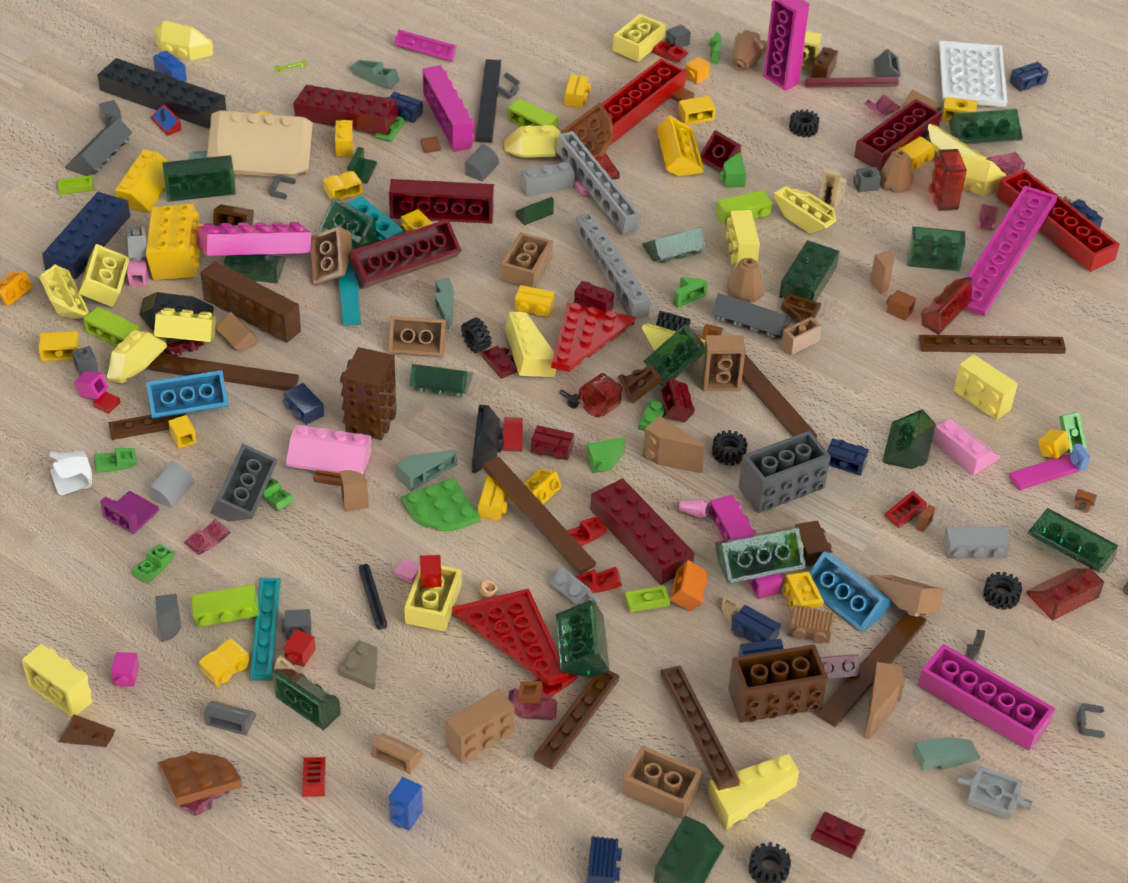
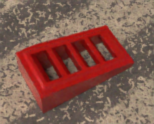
M912 491L884 515L899 528L920 515L926 509L927 502ZM901 510V511L904 512L906 515L903 516L899 511ZM896 514V515H897L899 518H901V519L898 521V520H897L894 516H892V515Z
M304 757L302 775L303 797L325 796L326 757Z

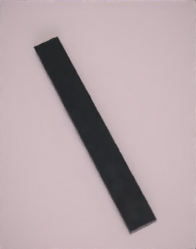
M485 60L476 142L493 143L498 98L496 87L499 86L501 60Z

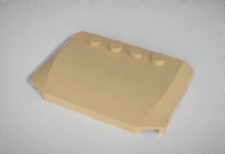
M232 111L215 112L211 116L207 165L210 166L211 164L217 167L218 171L229 174L266 177L283 175L291 178L303 172L307 174L309 173L312 122L304 117Z

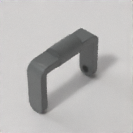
M505 73L504 77L515 85L510 90V93L501 86H497L496 91L510 99L519 90L520 81L511 74Z
M278 175L269 187V195L286 199V193L275 190L280 181L295 184L296 179Z
M1086 703L1081 704L1077 713V725L1079 726L1080 734L1103 738L1105 736L1104 731L1085 728V711L1103 713L1104 707Z

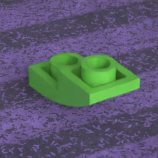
M716 32L709 41V46L711 47L710 56L712 57L713 64H718L720 59L722 41L719 32Z
M158 544L146 552V559L132 568V575L145 583H149L170 563L175 556V552Z

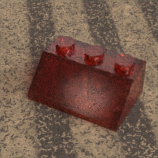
M972 278L957 279L950 285H947L943 292L936 296L928 307L923 309L921 324L939 335L972 301Z
M1072 568L1027 590L1026 594L1053 621L1099 598L1104 581L1091 568Z

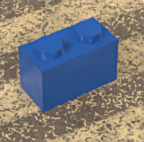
M167 50L153 56L156 72L187 81L185 64Z
M402 776L389 795L390 822L398 828L410 831L423 812L422 785Z

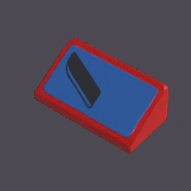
M165 104L151 116L154 123L167 136L182 130L180 119Z

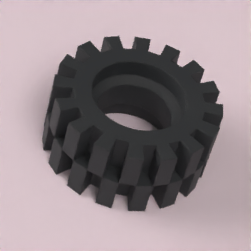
M800 109V112L796 110L790 116L789 129L794 135L797 134L799 137L800 135H803L805 138L806 135L808 137L814 136L818 132L819 116L817 113L814 114V111L809 112L808 109L806 111Z
M659 311L656 325L677 332L687 333L691 319Z
M475 317L461 325V332L463 333L461 335L472 352L479 353L491 346L492 338L489 336L490 332L489 330L487 331V326L484 325L483 321H480V318Z
M724 430L721 434L717 433L712 445L714 459H719V463L724 461L725 465H728V463L735 465V462L739 464L742 461V456L747 452V439L743 438L741 433L738 435L737 431L731 433V430H728V433H726ZM725 446H732V447H734V448H736V449H726V448H724V447H725Z
M999 571L995 575L992 573L990 577L988 576L983 590V597H985L986 602L990 601V606L995 604L996 609L1002 607V610H1006L1007 606L1009 609H1012L1013 606H1017L1023 590V587H1021L1022 583L1018 582L1019 579L1017 577L1013 578L1011 573L1009 576L1006 575L1007 572H1003L1001 575ZM996 588L1006 589L1010 593H1001Z
M764 842L761 843L760 847L757 845L754 851L752 850L749 861V873H751L753 880L757 878L756 883H761V881L764 883H782L787 880L791 859L790 854L786 853L784 847L781 850L779 849L780 844L776 843L774 847L772 842H768V846ZM764 860L775 861L778 864V868L767 869L761 865V862Z

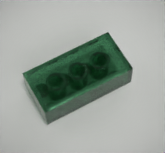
M231 155L162 162L168 202L236 195Z
M807 240L781 281L779 297L785 299L787 293L817 301L837 268L840 251Z

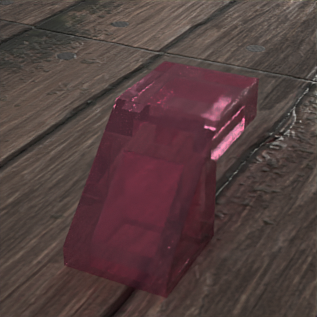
M884 94L876 104L869 99L865 102V105L880 117L900 109L899 105Z
M514 688L509 691L508 699L514 705V713L522 719H556L557 701L543 691L540 703H519V690Z

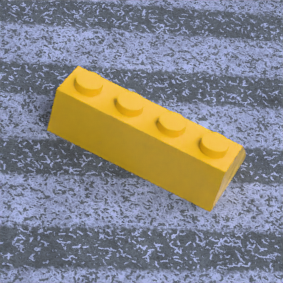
M668 115L656 127L666 170L679 177L703 173L704 168L693 129Z
M143 149L115 189V195L118 198L128 200L129 209L149 213L177 170L159 152Z

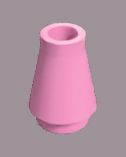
M704 499L681 500L679 505L680 512L700 519L708 517L709 502H705Z

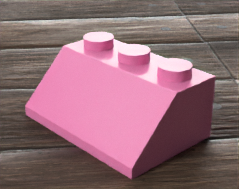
M950 418L935 428L932 442L973 476L998 461L1001 457L960 423Z

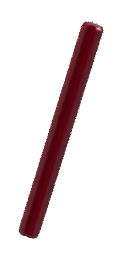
M898 77L805 79V86L807 88L899 85Z

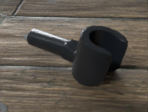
M560 390V394L568 399L567 404L570 408L575 409L580 404L578 394L571 395L564 390Z

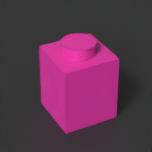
M84 371L74 382L82 398L98 399L109 388L101 372Z
M116 652L111 669L113 685L135 687L139 671L137 653Z

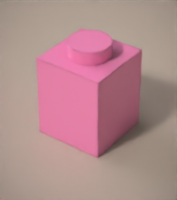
M147 258L142 260L129 259L127 270L129 286L148 285L149 266Z

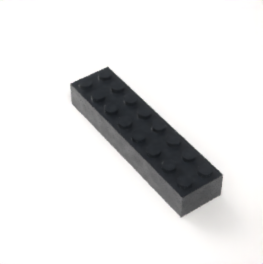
M115 58L97 74L100 91L156 111L165 104L179 119L207 129L211 126V116L213 113L227 111L225 95Z

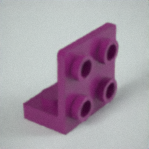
M128 491L118 501L111 500L106 496L100 501L103 517L132 534L138 531L159 511L157 505L132 491Z

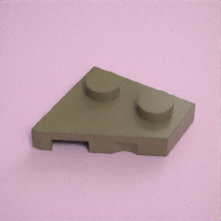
M359 640L339 667L338 675L374 690L376 688L377 647Z

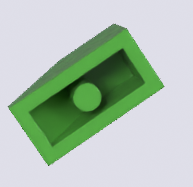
M741 153L735 154L724 163L723 171L720 172V179L724 181L725 188L745 187L746 170Z
M625 437L587 444V459L592 473L612 470L625 453Z

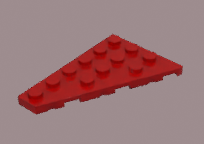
M567 302L551 368L570 372L575 366L581 364L584 358H589L597 350L602 349L606 342L616 339L630 325L634 326L636 317Z
M529 588L452 607L453 615L548 686L569 681V674Z

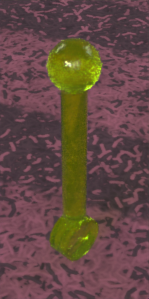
M302 60L299 63H294L281 67L275 66L274 69L275 72H280L283 69L291 67H296L300 65L306 66L307 61Z

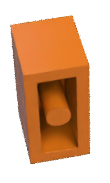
M687 560L676 571L670 600L690 612L695 607H699L705 598L703 594L708 583L706 580L708 571Z

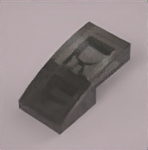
M977 629L973 645L967 644L964 656L974 662L977 661L985 636L984 630Z

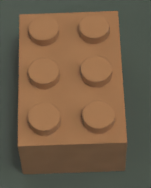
M520 232L501 262L500 280L534 288L552 258L553 241Z
M706 335L702 368L703 391L741 390L745 359L743 335Z
M498 688L445 720L446 747L462 764L466 760L473 759L484 749L491 748L502 738L509 737L514 732L513 703Z
M641 746L623 778L622 794L683 819L701 786L703 771Z

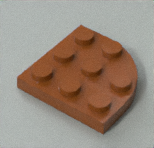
M599 102L563 129L561 134L573 131L593 157L598 160L605 154L612 141L613 124L604 106Z
M190 752L187 755L168 758L158 762L159 771L177 806L242 787V780L235 767L224 757Z

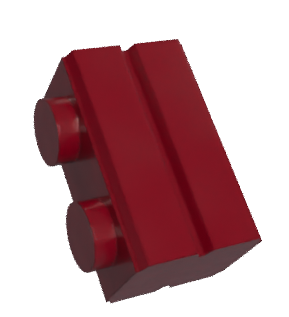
M581 281L574 291V303L587 307H596L605 311H611L614 307V292L606 288Z
M672 378L669 379L661 388L667 416L684 423L695 411L687 384Z
M540 425L536 426L531 438V452L537 455L551 456L558 460H568L574 445V433Z

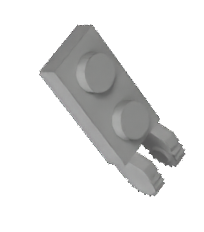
M562 566L548 581L578 607H582L589 614L593 610L588 604L584 603L587 597H590L597 604L601 602L587 586Z

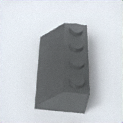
M117 118L103 128L65 168L85 176L90 175L92 172L96 174L102 169L100 165L102 163L105 165L110 161V155H115L120 150L119 146L125 145L130 140L128 137L133 132L120 118Z
M720 293L717 295L711 313L716 315L715 319L723 322H726V319L732 320L733 325L743 327L744 324L750 326L749 330L757 333L763 330L767 332V336L776 338L777 335L782 337L784 329H787L792 319L786 314Z
M242 443L210 513L226 521L252 519L278 459Z

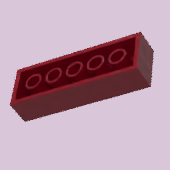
M305 85L293 102L295 117H304L311 122L336 126V121L352 120L353 129L386 135L398 116L397 99L313 85Z
M914 99L856 141L854 157L881 171L893 151L902 148L919 137L924 139L928 137L929 124L939 127L942 112Z
M391 179L389 187L390 219H401V216L419 209L430 221L449 219L450 222L493 224L494 184Z
M445 219L352 250L348 258L359 285L363 289L457 257L462 250L449 219Z
M623 478L591 494L590 510L593 514L598 516L608 530L660 585L675 578L677 569L687 560L694 562L695 552Z

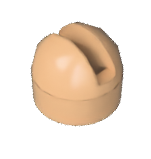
M484 581L481 584L480 594L482 597L491 598L496 594L497 585L494 582Z

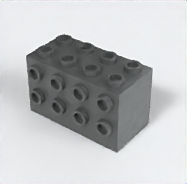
M810 431L743 455L738 487L758 513L768 511L776 506L787 504L792 500L824 489L831 456Z

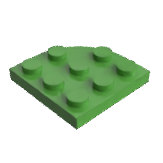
M454 477L401 496V502L411 518L425 528L430 526L438 528V531H454L480 522V515Z

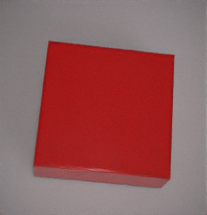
M105 391L93 402V406L109 414L121 401L119 397Z

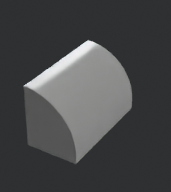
M172 461L150 486L152 500L172 508L194 483L192 476L183 466Z

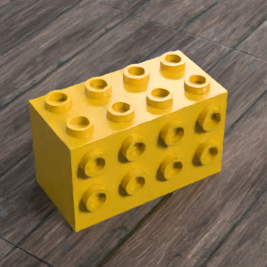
M194 204L152 207L146 257L154 281L196 277L197 269H199L198 258L201 257L200 249L197 248V229L202 224H199V211L195 210Z

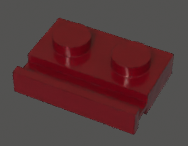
M824 811L815 831L811 835V840L852 859L866 830Z

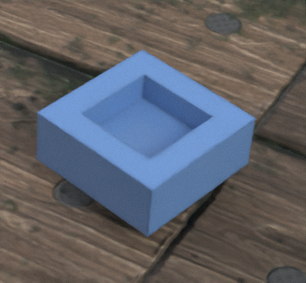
M1080 443L1074 445L1070 459L1079 471L1087 469L1090 456Z

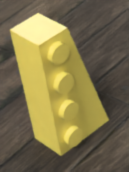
M509 312L505 332L519 376L555 377L557 369L551 368L554 351L529 315L524 312Z
M786 754L736 771L740 780L739 786L718 791L713 779L709 780L707 796L727 831L733 827L734 823L744 820L754 810H760L770 800H775L797 785L799 770L790 754Z

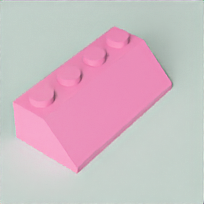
M295 425L290 437L286 467L340 473L343 470H354L364 474L371 456V436Z

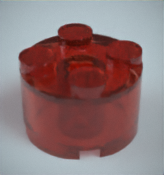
M601 373L580 387L579 400H583V408L588 414L599 418L600 416L607 415L621 404L623 388L620 383L615 382L610 376Z

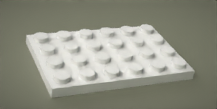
M950 41L939 42L942 102L945 101L946 96L978 101L977 105L1006 107L1007 93L1001 45Z

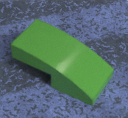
M397 116L393 125L390 126L387 135L376 133L375 137L391 142L403 126L404 118Z
M115 448L114 453H95L94 464L96 473L118 471L136 465L135 448Z
M270 477L262 498L273 508L280 510L292 503L294 499L292 494L281 489L278 481Z

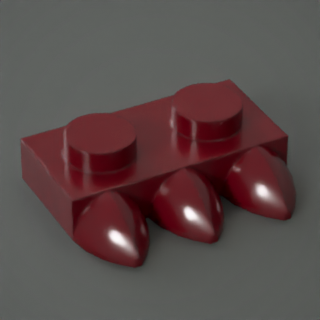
M184 339L167 344L163 352L176 357L182 355V352L187 350L188 352L197 351L198 347L205 344L204 341Z
M497 345L483 351L482 358L503 379L517 373L518 370L513 355H507L510 350L508 348H500Z

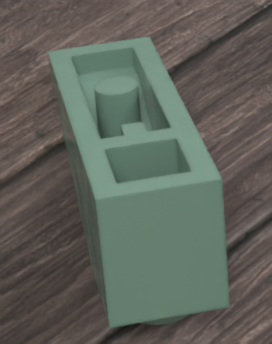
M454 449L420 454L402 460L396 464L397 479L412 491L456 466L457 451Z

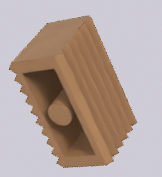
M813 317L804 319V321L798 322V324L795 323V325L784 329L781 347L790 355L810 347L820 341L822 326Z
M794 605L788 635H793L798 639H812L818 643H829L835 613Z

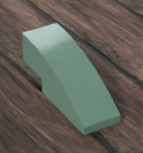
M358 60L349 67L359 77L381 87L391 88L400 81L396 69L384 68L383 62Z
M448 277L436 280V293H434L435 308L440 319L447 320V330L450 329L454 315V292Z
M941 738L915 743L913 755L922 771L934 767L944 770L980 760V756L972 741L961 738Z

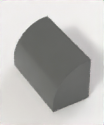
M888 48L874 59L876 77L899 78L901 76L898 56Z
M481 144L465 161V175L483 182L499 164L498 156L490 147Z
M177 593L155 596L161 642L175 637L181 628Z
M211 701L204 711L207 726L247 736L256 713L240 707Z

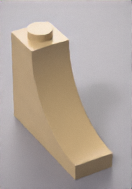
M824 168L819 192V199L833 207L835 211L845 193L847 179L841 178L840 171Z

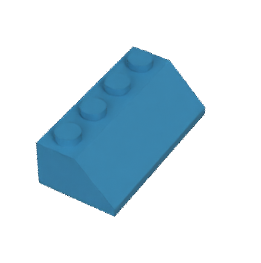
M222 370L146 382L152 419L229 407Z
M824 551L809 572L824 603L861 632L866 631L880 620L893 603L880 589L833 553Z

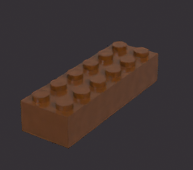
M216 261L200 272L203 298L208 303L229 313L232 312L236 317L246 321L248 324L286 343L301 332L298 303Z

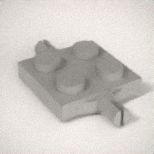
M982 766L979 767L973 779L959 775L957 784L969 787L970 795L967 805L1010 820L1012 811L1017 805L1030 810L1033 800L1020 797L1021 780Z

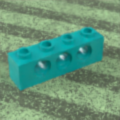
M363 196L345 203L344 215L346 219L351 221L375 242L404 233L403 229Z

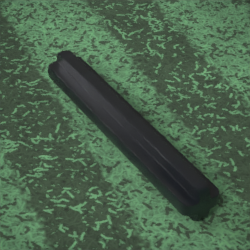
M367 563L361 564L359 566V573L376 628L378 630L386 629L387 620L370 566Z

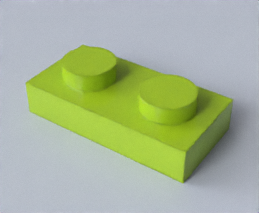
M665 585L625 592V599L630 613L670 606V599Z

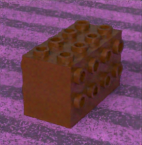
M358 347L352 359L348 360L346 371L342 372L340 377V383L343 386L341 391V397H343L342 410H344L343 424H345L346 432L370 435L373 439L382 440L384 434L389 432L391 420L394 421L396 417L395 355Z
M812 644L732 658L728 690L739 722H754L760 719H773L778 716L795 715L801 712H813L821 709L828 676L816 645Z

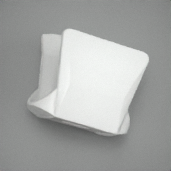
M84 450L62 453L51 451L49 453L51 458L57 460V462L53 463L54 468L50 470L58 495L91 487L92 472Z

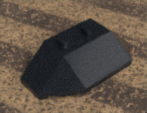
M156 292L143 298L139 315L149 328L154 331L156 314L164 310V308H173L175 312L192 310L193 314L211 312L213 316L214 306L193 296Z
M479 404L472 456V473L482 470L483 464L496 458L497 453H501L502 441H499V439H503V427H500V419L489 405Z

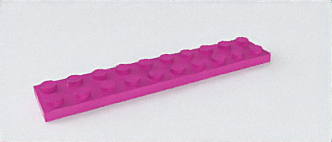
M1024 186L952 300V306L984 317L986 316L1057 201L1056 195Z

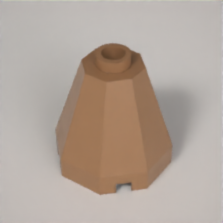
M744 30L741 34L738 33L736 35L732 64L736 69L745 70L765 55L767 42L765 40L762 41L758 33Z
M893 151L879 173L881 177L880 186L884 190L889 191V189H893L894 193L910 190L914 175L909 155L905 151Z
M743 258L740 260L729 277L727 288L730 297L742 301L749 300V302H755L764 295L762 275L758 262L753 258Z

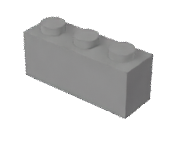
M570 162L521 170V188L526 197L574 188L575 172Z
M144 225L126 226L128 256L133 260H142L143 257H146L147 248Z
M1006 526L947 527L944 536L947 558L1007 557L1010 547Z

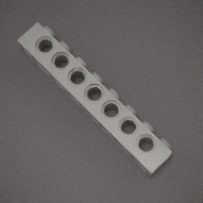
M573 131L558 134L556 152L564 162H570L576 177L622 234L636 231L640 213Z
M593 213L577 216V236L629 316L636 317V319L649 316L650 299Z

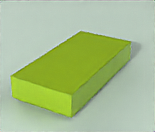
M92 176L58 179L59 195L94 191Z

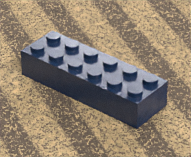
M97 192L42 253L45 270L47 271L53 265H57L69 270L72 278L77 279L87 266L95 245L105 247L130 218L128 200Z

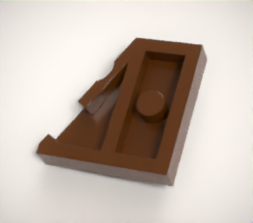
M787 293L782 302L781 309L797 322H801L809 317L815 319L821 309V303Z
M653 365L642 370H634L632 374L627 376L623 374L618 376L629 400L633 403L663 381Z
M73 714L61 733L58 742L106 747L113 738L115 729Z

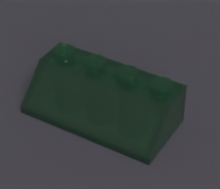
M1017 109L954 113L949 121L951 135L965 144L1023 139Z
M1049 508L1043 512L1027 533L1099 573H1105L1114 561L1119 546Z
M796 527L715 542L718 562L728 584L806 568L800 531Z
M594 599L557 613L556 624L560 670L587 678H593L610 671L604 615Z

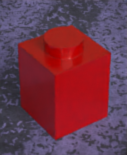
M420 555L421 588L442 587L441 555Z
M296 629L284 646L285 659L292 665L304 667L316 650L315 636Z

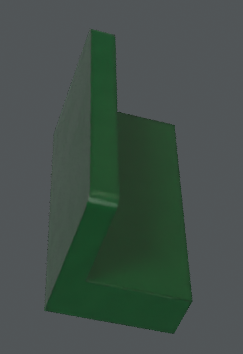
M357 147L347 166V172L354 171L362 183L367 184L377 166V161L365 159L364 148Z
M549 197L516 210V217L524 225L550 216L554 214V199Z

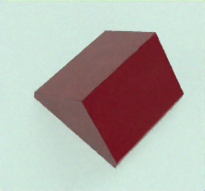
M714 130L700 154L701 160L721 172L725 162L735 154L741 153V144Z

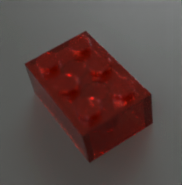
M958 149L938 150L937 157L934 159L935 168L932 171V183L929 184V192L933 195V202L937 205L938 211L958 210L967 169Z

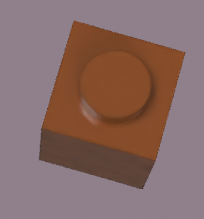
M897 289L887 299V313L906 321L914 311L916 297Z

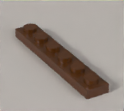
M601 666L535 752L534 760L553 769L618 683L620 675Z

